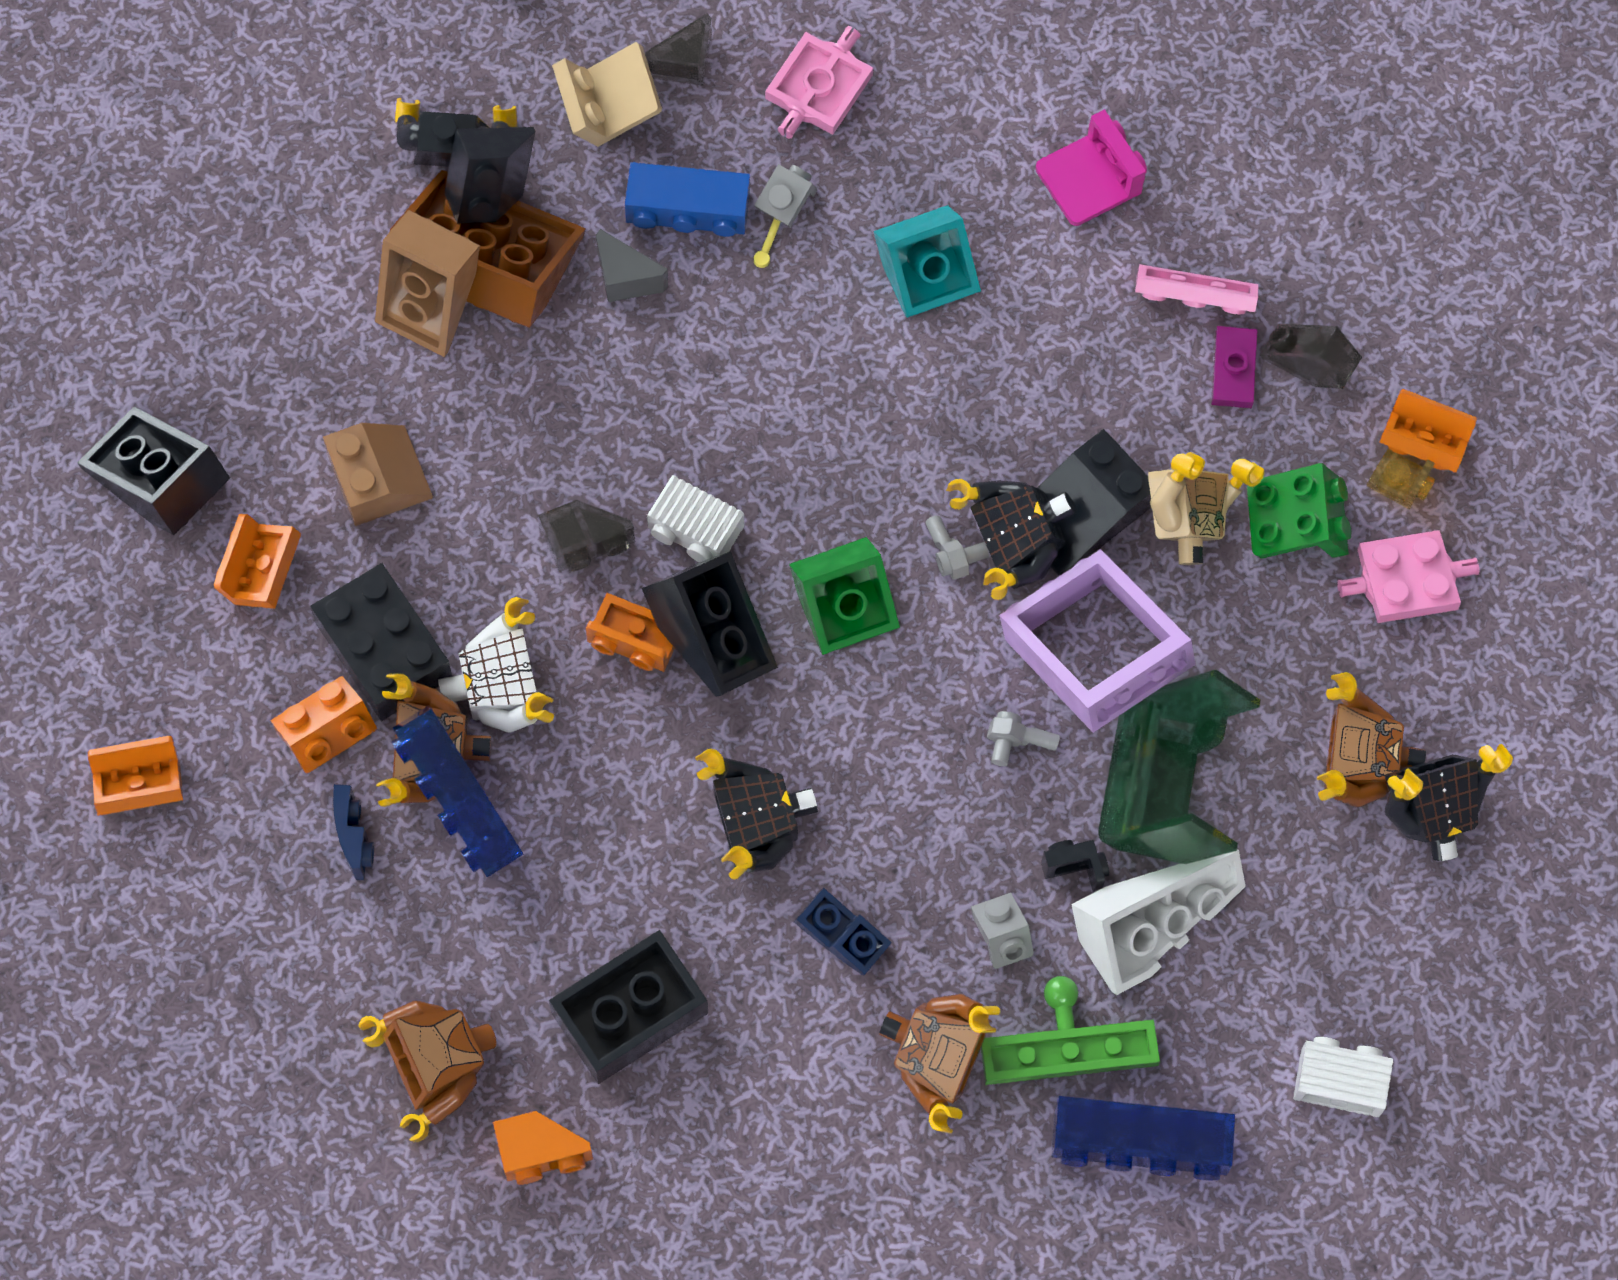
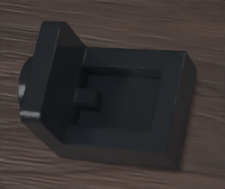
M1064 840L1048 847L1049 850L1044 851L1041 866L1045 879L1087 870L1093 893L1103 888L1105 877L1109 876V866L1105 853L1103 851L1097 853L1094 840L1074 844L1072 840Z

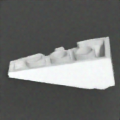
M1232 847L1112 884L1071 904L1079 942L1112 993L1118 995L1152 977L1161 968L1158 960L1173 945L1181 949L1189 941L1186 933L1201 919L1210 921L1246 887L1239 850Z

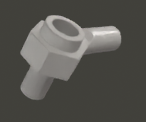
M932 516L926 520V526L935 546L941 550L935 556L943 577L950 575L955 580L969 575V564L989 558V551L985 542L963 548L958 540L949 537L940 516Z
M1006 711L998 712L997 717H994L990 722L987 738L995 742L991 763L997 766H1007L1012 746H1026L1030 743L1055 751L1059 744L1060 735L1034 727L1028 728L1021 724L1022 717L1018 714Z

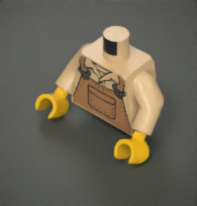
M1188 452L1187 454H1177L1173 457L1171 470L1148 472L1151 495L1150 506L1153 511L1155 533L1160 540L1178 541L1179 565L1203 564V541L1220 540L1223 538L1228 508L1242 492L1240 487L1243 483L1249 487H1254L1261 482L1264 476V469L1246 459H1238L1231 467L1233 477L1230 480L1228 479V474L1203 471L1205 460L1193 452Z

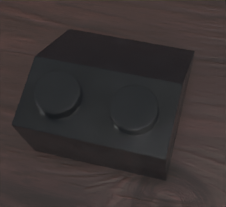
M534 127L456 129L444 194L457 224L496 222L523 196L536 132Z

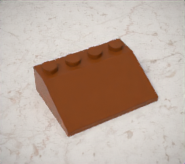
M441 170L390 228V231L404 214L410 210L480 245L476 275L466 302L530 328L550 301L585 234L586 228L520 201H517L496 222L457 224L444 194L448 172Z

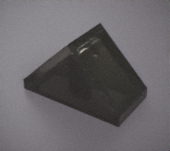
M708 13L645 52L653 79L704 86L712 41V18Z

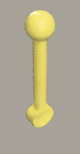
M773 219L762 250L754 255V264L759 268H765L769 265L770 257L768 253L781 223L776 219Z

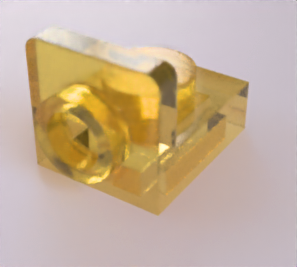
M1388 448L1366 486L1410 510L1416 498L1424 501L1434 485L1436 479L1432 478L1430 474L1435 463L1427 460L1424 467Z

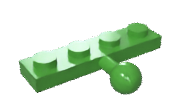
M1054 977L1048 981L1044 988V998L1047 1004L1055 1009L1058 1030L985 1038L981 1047L985 1084L992 1085L1159 1066L1160 1057L1154 1020L1075 1028L1072 1007L1078 999V987L1068 977Z

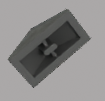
M602 229L597 232V253L608 302L663 293L667 289V268Z

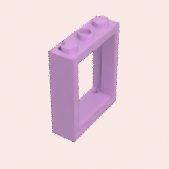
M1101 549L1088 558L1081 559L1074 567L1056 579L1047 581L1039 590L1022 601L1012 604L1005 612L999 615L1004 638L1007 643L1093 733L1195 666L1191 639ZM1104 584L1161 643L1088 691L1033 634L1032 630Z

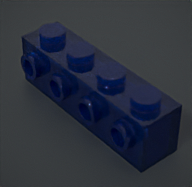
M429 705L393 727L398 737L391 741L393 747L404 764L410 760H413L421 774L415 777L414 780L427 800L435 796L444 811L437 814L450 836L458 832L467 847L460 852L473 872L482 869L486 877H489L524 855Z
M1059 1096L1055 1105L1051 1157L1061 1158L1062 1164L1073 1167L1087 1166L1088 1161L1105 1163V1168L1113 1171H1131L1132 1166L1147 1167L1151 1174L1159 1176H1174L1176 1171L1194 1172L1193 1177L1196 1179L1215 1181L1220 1179V1175L1227 1176L1232 1168L1235 1114Z

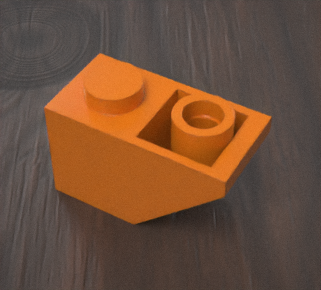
M537 1111L493 1122L507 1182L516 1180L518 1185L533 1183L543 1178L542 1173L559 1169L561 1174L572 1173L586 1167L585 1162L593 1160L590 1142Z

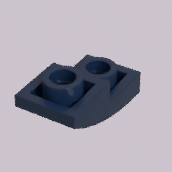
M334 784L333 808L339 842L353 876L356 880H364L365 868L373 867L375 846L374 842L368 841L364 827H352V825H360L361 800H355L351 785Z
M822 888L793 921L828 951L863 976L892 943L860 914L855 916L825 888Z

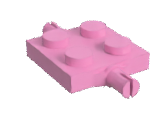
M847 26L837 43L822 41L805 32L765 91V99L789 113L781 126L778 127V132L782 136L786 134V138L791 139L802 122L811 123L832 135L835 133L873 76V67L856 59L850 52L857 39L860 38V33L855 28L852 32V27Z
M1440 530L1359 543L1358 554L1362 566L1361 577L1338 580V591H1340L1339 595L1341 598L1364 593L1373 605L1377 623L1459 610L1461 604L1455 584L1456 578L1479 575V563L1477 564L1478 560L1475 557L1473 559L1453 562L1446 553Z

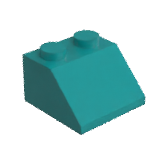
M948 205L873 231L882 266L907 318L981 292L963 218Z

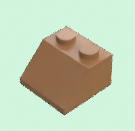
M359 423L323 436L328 458L355 526L433 498L405 425Z

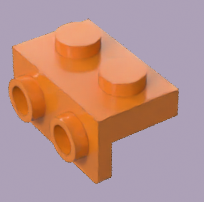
M1402 389L1379 443L1387 445L1390 450L1397 454H1410L1425 460L1435 469L1450 470L1456 473L1475 428L1477 418Z
M239 514L234 529L230 534L221 565L217 570L214 588L234 605L275 609L301 533L293 526L259 524L248 514Z
M606 593L594 621H589L586 626L587 642L591 643L595 650L609 656L617 653L630 658L629 661L634 666L646 671H652L655 668L664 672L675 650L674 646L657 627L650 609Z
M343 676L325 684L320 690L296 705L290 706L283 713L270 720L279 736L295 755L305 773L315 770L377 729L363 700Z
M163 736L88 751V761L93 774L94 805L98 816L183 801L180 762L172 736Z

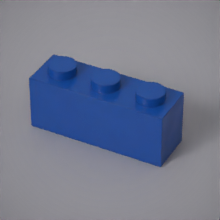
M630 162L625 198L626 223H633L636 227L651 229L655 226L673 227L676 231L691 233L695 230L713 231L714 234L723 237L745 234L750 196V174Z

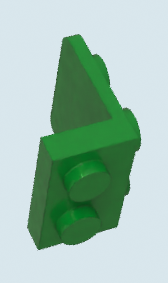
M1319 463L1263 477L1256 486H1247L1252 552L1258 558H1267L1313 546H1318L1333 558L1349 555L1347 540L1351 539L1352 532L1344 509V501L1348 499L1347 486L1344 479L1335 474L1326 465Z

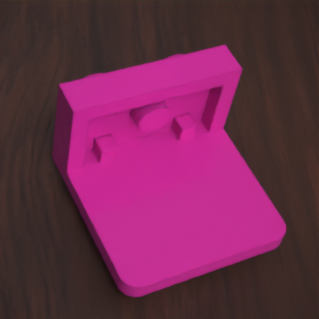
M1104 109L1091 116L1087 136L1037 161L1035 170L1069 223L1073 226H1079L1140 195L1143 189L1147 166L1142 155L1138 151L1133 152L1126 142V135L1121 124L1117 120L1112 121Z

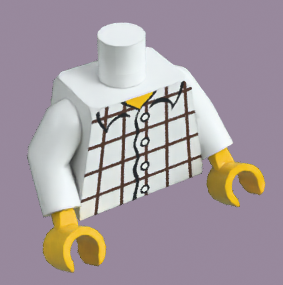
M518 597L511 598L505 605V613L485 627L466 645V649L459 653L463 674L438 679L440 692L453 702L468 699L473 720H480L484 725L508 733L534 724L537 719L545 723H550L554 719L553 713L542 710L547 703L553 702V698L536 692L523 629H517L518 624H532L535 621V614L524 612L520 615L522 607L528 604L529 600Z

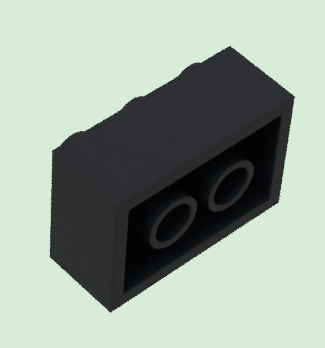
M380 563L310 606L315 624L381 722L397 712L398 701H404V699H386L383 697L382 691L393 693L397 691V682L392 678H386V675L404 674L410 681L434 689L439 687L438 679L452 677L449 660L383 563Z
M660 930L549 1000L551 1014L598 1084L708 1014V1000Z

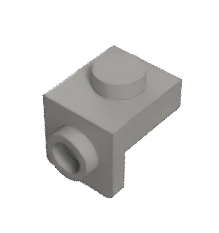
M778 164L754 206L756 209L791 228L809 195L814 197L817 192L813 183L810 182L812 175L793 164L789 170Z
M1011 893L971 906L973 919L988 946L990 961L995 969L1033 956L1034 952L1029 925Z

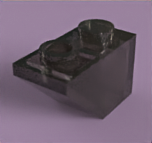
M1278 324L1259 354L1262 359L1314 387L1344 389L1362 359V356L1338 326Z
M578 500L538 515L540 532L558 572L569 569V571L581 570L587 567L592 562V559L604 554L608 556L619 555L625 552L630 547V544L635 543L634 526L631 520Z

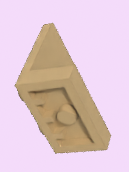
M637 42L588 69L580 67L566 58L552 65L573 134L597 147L662 111L643 47Z

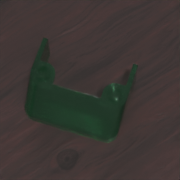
M1215 669L1167 684L1119 715L1098 829L1100 840L1117 851L1181 864H1189L1237 851L1238 843L1193 813L1188 814L1197 755L1213 749L1222 742L1225 736L1228 717L1259 708L1261 700Z

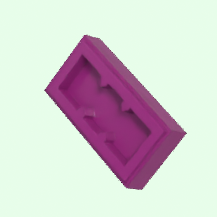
M1217 326L1215 331L1211 405L1252 409L1254 403L1257 329Z

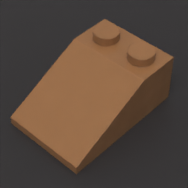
M408 210L383 239L375 322L445 357L450 350L476 275L480 245L434 223L428 218Z

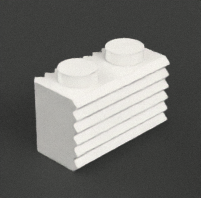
M672 475L649 511L647 521L652 536L666 545H672L675 542L687 548V554L697 562H702L730 551L744 528V513L741 510H737L734 506L722 502L719 498H715L713 495L707 494L698 487H693L690 483H686L683 479Z
M1315 1037L1313 1042L1306 1040L1301 1049L1293 1099L1380 1117L1386 1108L1393 1059L1383 1057L1382 1050L1371 1046H1358L1357 1050L1354 1051L1340 1048L1339 1041L1328 1037Z

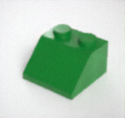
M867 537L789 564L799 601L822 655L900 628L881 554Z

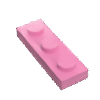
M1139 264L1135 292L1142 293V296L1149 300L1164 301L1166 298L1182 300L1183 304L1195 308L1205 307L1206 304L1220 306L1222 310L1231 314H1245L1246 311H1256L1258 284Z

